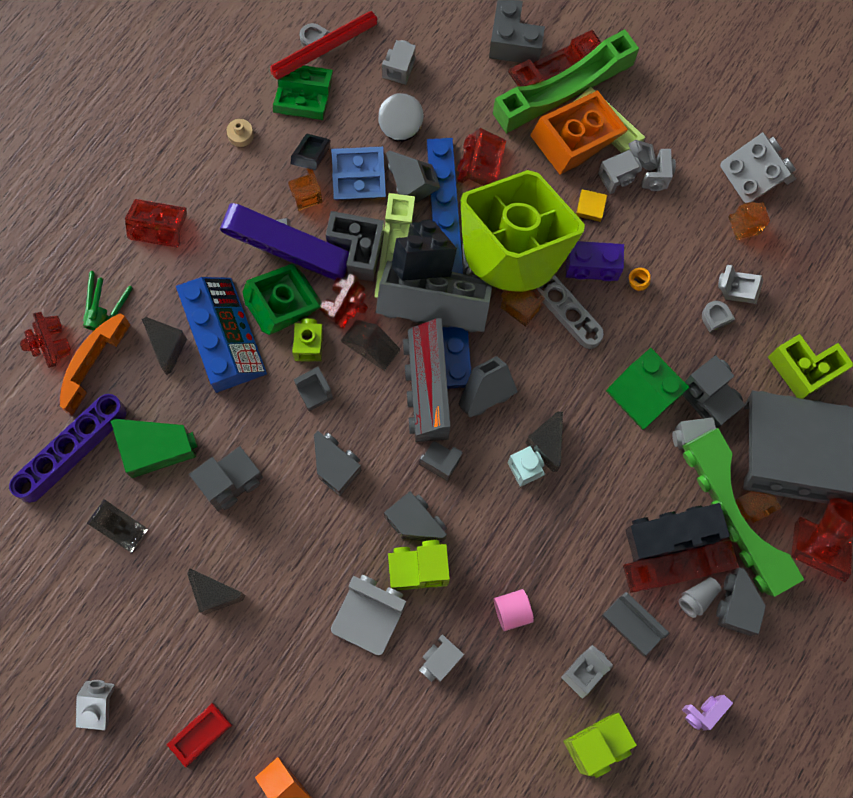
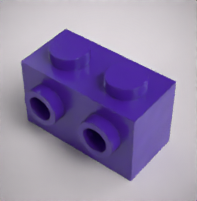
M578 241L566 258L565 278L618 281L624 270V244Z

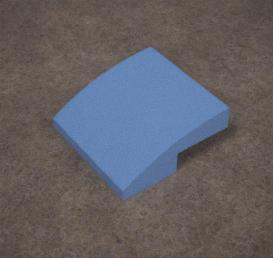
M383 147L331 149L334 200L386 198Z

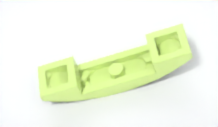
M391 193L388 195L375 298H378L379 284L386 263L393 259L396 238L408 237L409 226L413 222L415 196Z

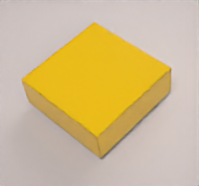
M582 189L576 215L581 218L601 222L607 195Z

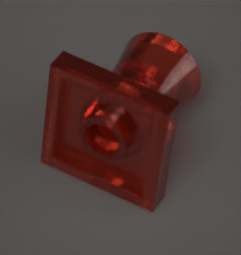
M841 498L831 499L819 524L800 516L794 525L791 558L846 582L851 575L853 503Z

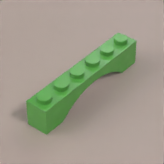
M624 29L604 40L587 56L560 74L537 84L515 87L495 98L493 115L507 134L585 92L590 87H594L633 66L639 48Z
M719 428L711 429L682 445L685 450L683 457L691 468L694 467L699 475L697 482L705 493L708 492L713 500L711 505L721 504L730 535L729 538L733 543L737 542L742 552L739 553V556L747 568L751 567L756 577L753 580L759 591L775 597L802 582L804 578L791 555L776 549L762 540L741 515L731 486L730 467L733 453Z

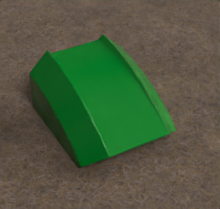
M293 263L247 280L242 291L245 306L249 308L261 328V332L268 335L300 321L321 307V300L302 271Z

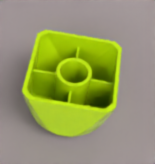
M526 170L463 193L461 197L462 236L466 262L481 280L502 290L515 292L529 291L548 283L584 232L585 224L546 180L534 171Z

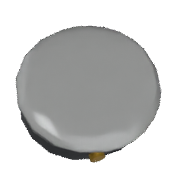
M403 93L393 94L382 103L379 109L378 122L380 128L386 136L394 141L404 142L410 140L421 129L424 116L423 109L415 97Z

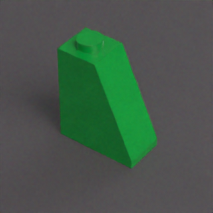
M122 419L111 420L125 472L131 478L196 457L194 451L195 448H198L194 432L189 433L184 425Z

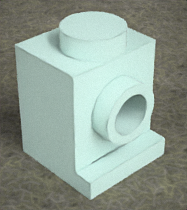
M531 446L510 455L508 465L520 487L545 475L542 469L544 467L542 457L537 451L533 452Z

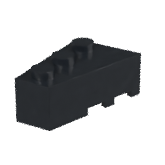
M720 503L705 507L702 505L686 509L685 512L677 514L675 511L659 515L658 519L650 521L648 517L632 521L633 525L625 530L634 563L713 546L730 537Z

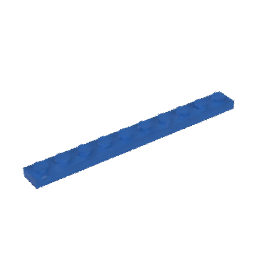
M453 138L427 139L428 164L433 165L441 187L430 194L432 221H435L457 248L452 272L463 274ZM453 326L442 327L447 389L465 388L471 374L468 331Z

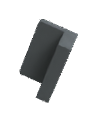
M627 592L620 595L602 614V617L643 656H646L661 639L666 638L670 634Z

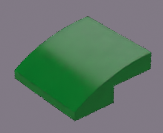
M304 65L278 79V89L273 102V113L324 120L333 70Z

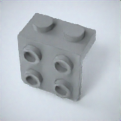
M763 132L728 156L720 164L722 170L746 204L754 202L781 182H785L788 185L796 180L792 173L796 168L788 157L783 160L779 154L782 148L774 136L769 139Z
M361 575L359 579L353 576L348 586V594L331 626V632L375 655H382L406 606V601L402 599L403 594L397 590L388 587L384 591L376 587L377 581L370 577Z

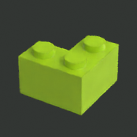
M800 334L777 347L768 356L794 395L800 399H804L853 367V362L839 343L816 356Z
M439 540L424 541L422 546H417V551H411L410 547H398L393 549L394 553H388L390 585L392 589L398 591L448 586L450 577L447 545L440 544Z
M613 713L563 741L580 774L590 777L594 776L595 778L611 771L610 764L626 759L632 755L630 749L637 746L619 713Z

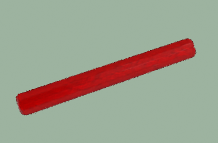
M372 11L361 15L270 66L271 74L275 79L286 76L377 25V16Z

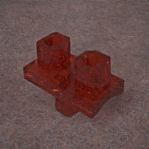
M350 274L347 279L337 277L332 288L334 293L338 295L336 300L326 299L320 307L321 312L330 318L336 327L344 329L349 318H354L357 312L365 314L368 310V306L363 302L366 297L364 293L365 287L358 282V277Z
M42 312L34 313L35 322L32 323L35 335L32 329L24 331L26 338L20 342L21 349L23 351H31L33 357L41 355L39 350L41 348L48 368L54 367L58 359L70 355V345L66 338L52 341L50 335L62 333V326L58 316L43 317Z

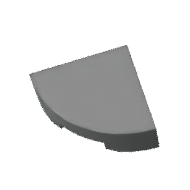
M639 140L629 143L633 156L639 159L643 168L648 171L657 168L652 144Z

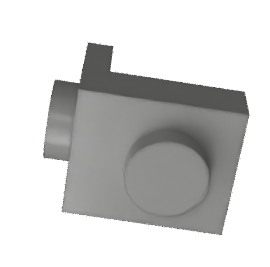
M660 149L656 158V172H647L642 181L643 189L661 191L668 188L676 169V161L671 157V149Z
M727 265L725 273H721L719 277L718 287L721 289L725 300L757 304L764 280L762 275L735 272L733 265Z
M592 645L575 660L561 678L583 699L603 675L611 670L613 664L604 653Z
M92 680L84 683L76 699V727L106 730L109 725V703L114 691V684L105 683L102 680Z

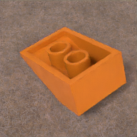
M597 90L540 117L530 136L559 175L585 162L626 133L628 129Z

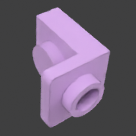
M725 695L710 696L701 706V709L704 711L702 714L691 704L685 705L682 711L687 714L685 717L686 721L695 729L711 730L733 702Z

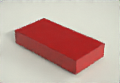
M212 703L166 745L185 767H188L233 725L218 707Z

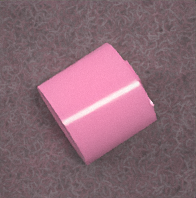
M523 589L494 598L495 609L503 631L533 623L534 617L530 601Z

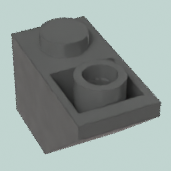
M390 150L386 153L389 161L388 166L396 181V190L399 195L415 196V203H418L441 188L433 165Z
M496 356L472 369L458 403L460 408L469 417L484 413L487 408L507 401L510 396L518 392L508 365Z
M317 431L314 434L318 478L341 496L361 473L360 459L350 450H347L346 453L337 446L339 442L329 433L323 435Z
M411 491L384 512V518L402 539L439 540L443 542L447 536L444 532L447 527L438 516L433 518L426 509L429 506L419 494L414 496Z
M739 567L726 575L723 589L726 590L724 601H720L716 611V616L719 617L718 626L753 636L760 632L766 605L746 570Z

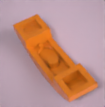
M118 314L96 328L73 356L66 370L60 393V407L67 414L73 416L87 394L80 384L106 343L117 347L131 324L124 315Z

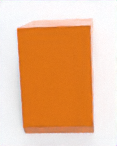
M279 757L255 777L267 798H312Z

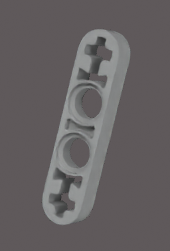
M555 275L549 281L551 284L544 291L542 290L543 286L532 290L584 348L593 349L600 344L604 335L602 327ZM552 290H557L562 294L563 299L559 302H553L549 299L548 293ZM568 310H576L580 314V319L576 322L569 321L565 314ZM584 321L587 322L584 328L581 327L580 330L576 329L580 327ZM586 330L589 333L593 331L596 333L594 339L589 338L587 340L585 338Z

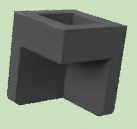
M319 367L294 379L296 389L308 411L333 399L332 391Z
M433 441L425 455L422 454L420 457L419 465L448 481L460 462L463 452L455 447L449 450Z

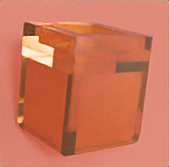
M306 168V176L288 182L298 211L323 203L320 187L311 169Z

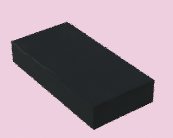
M305 134L291 155L290 164L316 171L330 148L331 140Z

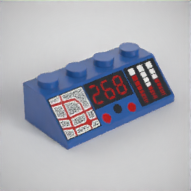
M200 277L176 286L210 384L215 393L267 375L232 278Z

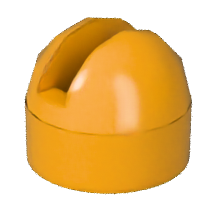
M635 268L630 272L629 283L634 290L644 291L650 285L651 278L647 269ZM637 278L642 284H639L634 279Z

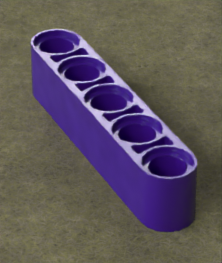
M229 204L220 227L221 232L327 278L343 281L347 270L348 251L242 205Z
M113 394L100 396L12 477L9 483L11 493L28 503L40 499L113 431L111 420L125 419L127 412L124 404ZM117 405L116 410L112 414H105L108 406ZM89 424H96L95 430L92 433L85 434V428ZM74 443L75 446L72 452L64 454L66 445ZM53 462L52 470L43 474V467L47 463ZM31 482V489L27 493L22 494L23 485Z

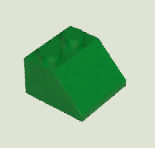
M650 348L633 362L607 388L606 392L644 430L682 397L689 386Z

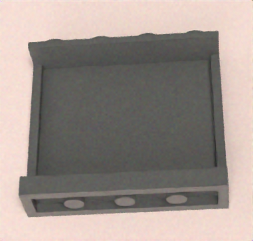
M752 391L744 406V409L749 410V472L744 478V490L853 508V407L823 403L819 400L800 399L794 396L770 394L765 391Z

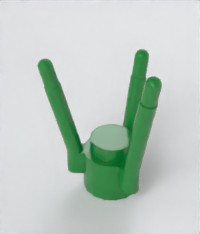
M90 271L83 327L94 331L101 324L116 316L131 293L132 286L127 287L108 316L106 309L98 307L103 278H98L93 298L95 273Z

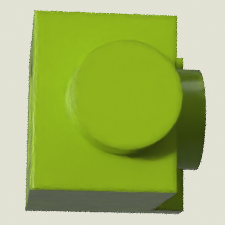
M310 318L302 319L301 323H295L292 349L294 360L322 362V324H317V320ZM303 335L312 336V338L309 340L303 339Z

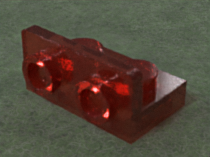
M482 128L469 134L463 143V149L465 150L457 168L459 172L457 181L464 183L470 179L483 186L496 182L506 140Z
M135 199L125 217L127 238L178 248L180 245L179 232L187 217V209L185 207Z

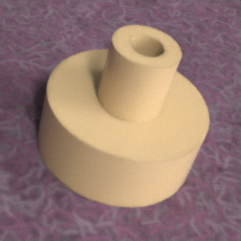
M235 119L227 126L228 139L234 146L244 147L252 142L254 133L251 124L247 120Z

